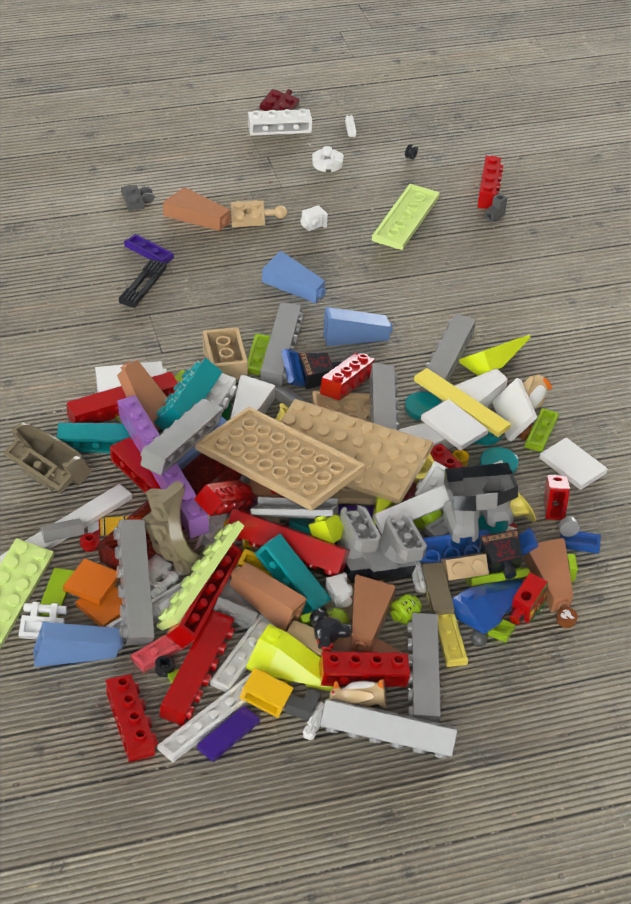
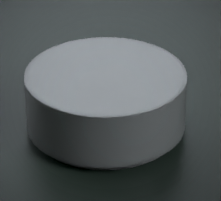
M566 517L559 523V530L566 537L574 536L580 529L579 523L574 517Z

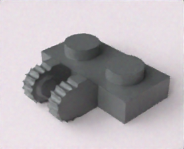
M137 185L121 187V193L128 211L145 209L144 203L155 199L152 188L149 186H144L138 189Z

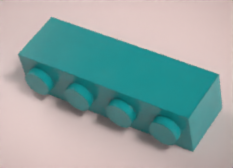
M58 423L56 438L65 442L79 453H110V446L130 437L125 426L118 423Z
M281 534L268 541L254 553L274 579L307 599L301 613L302 615L322 608L331 600L330 596Z

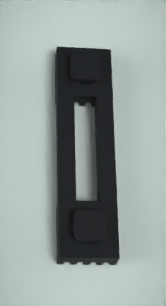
M150 259L140 275L121 294L119 303L135 308L166 270V263L163 264V262L159 263V261L156 262V260ZM147 275L151 276L142 289L136 292V289Z

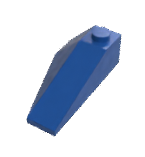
M486 529L479 530L478 539L472 542V537L460 538V543L452 541L450 534L424 537L423 540L427 548L423 559L419 561L441 563L443 558L481 553L479 550L480 536L489 535L490 532Z
M516 578L492 582L462 591L453 597L456 619L483 634L487 633L502 622V616L505 613L510 612L513 597L523 581Z

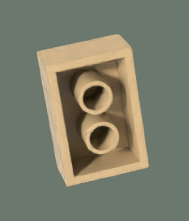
M239 328L202 331L204 356L223 371V374L234 377L236 380H239L241 375L247 376L248 362Z

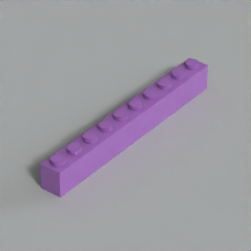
M136 395L117 402L119 417L141 454L142 449L151 444L153 439L160 435ZM177 463L170 467L163 475L151 471L161 489L168 488L175 481L183 484L185 493L181 502L180 519L190 539L209 533L208 514L194 500L196 494Z

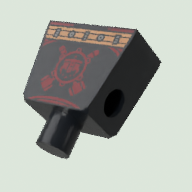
M298 353L305 380V389L321 386L322 377L341 364V361L331 362L328 353Z
M518 529L480 536L479 550L481 553L486 554L487 564L491 571L494 573L503 571L506 579L514 578L517 575L515 569L521 566L522 561Z

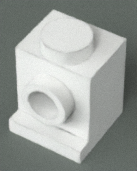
M319 205L303 210L301 225L308 231L319 227L326 228L328 214Z
M342 573L326 578L325 591L330 596L333 607L342 608L350 606L353 602L351 598L353 596V589L350 584H347V574Z

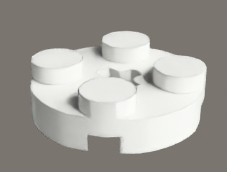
M325 146L323 149L312 154V165L319 171L326 172V169H331V172L342 168L344 155L333 150L330 146Z

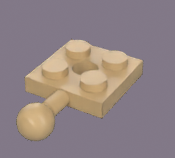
M264 201L231 202L232 227L265 226V216H276L282 219L287 215V209L282 205L277 206L275 209L264 210Z

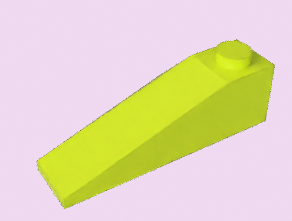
M530 335L461 358L459 362L477 376L496 368L500 369L530 339Z
M268 624L257 641L246 669L253 671L256 668L267 672L274 678L284 679L286 683L292 684V681L299 682L307 687L331 692L334 687L321 686L320 657L289 633Z

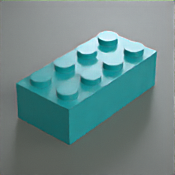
M206 357L201 362L196 361L191 370L188 368L181 376L183 378L182 382L179 381L174 386L173 390L175 392L165 399L164 402L167 404L157 411L156 415L158 417L154 423L163 431L172 426L173 422L179 420L184 412H188L194 404L207 397L223 371Z

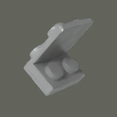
M229 578L213 610L235 618L234 624L249 629L256 620L258 610L229 586L231 582Z

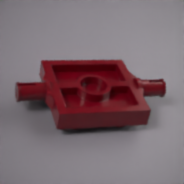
M272 89L260 103L259 109L264 111L295 110L299 105L300 99L292 95L293 91L291 89H287L285 93Z

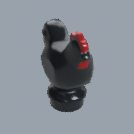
M323 609L314 610L309 617L314 627V636L317 640L318 648L322 649V651H330L333 648V643L331 642L338 638H348L352 635L353 628L350 624L341 623L338 619L329 617L328 613Z

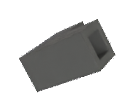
M500 193L494 196L492 206L485 211V219L494 222L503 216L506 211L508 197Z
M308 689L304 699L290 695L285 704V713L308 721L313 711L316 710L317 703L321 702V693Z

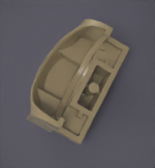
M26 422L18 424L11 430L16 439L6 449L4 455L19 465L25 474L52 492L55 489L62 494L71 482L80 486L92 472L84 461L83 456L77 450L51 434Z
M175 481L166 489L151 488L146 494L152 511L142 520H145V530L152 541L153 549L157 554H162L165 560L173 561L174 568L178 573L191 575L193 572L191 568L194 563L199 559L201 560L204 556L202 552L205 549V545H201L192 551L184 537L180 519L181 502L185 493L184 486L181 482Z

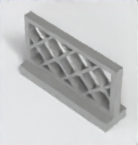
M258 497V504L251 508V515L274 518L338 516V498H329L313 511H310L286 497Z

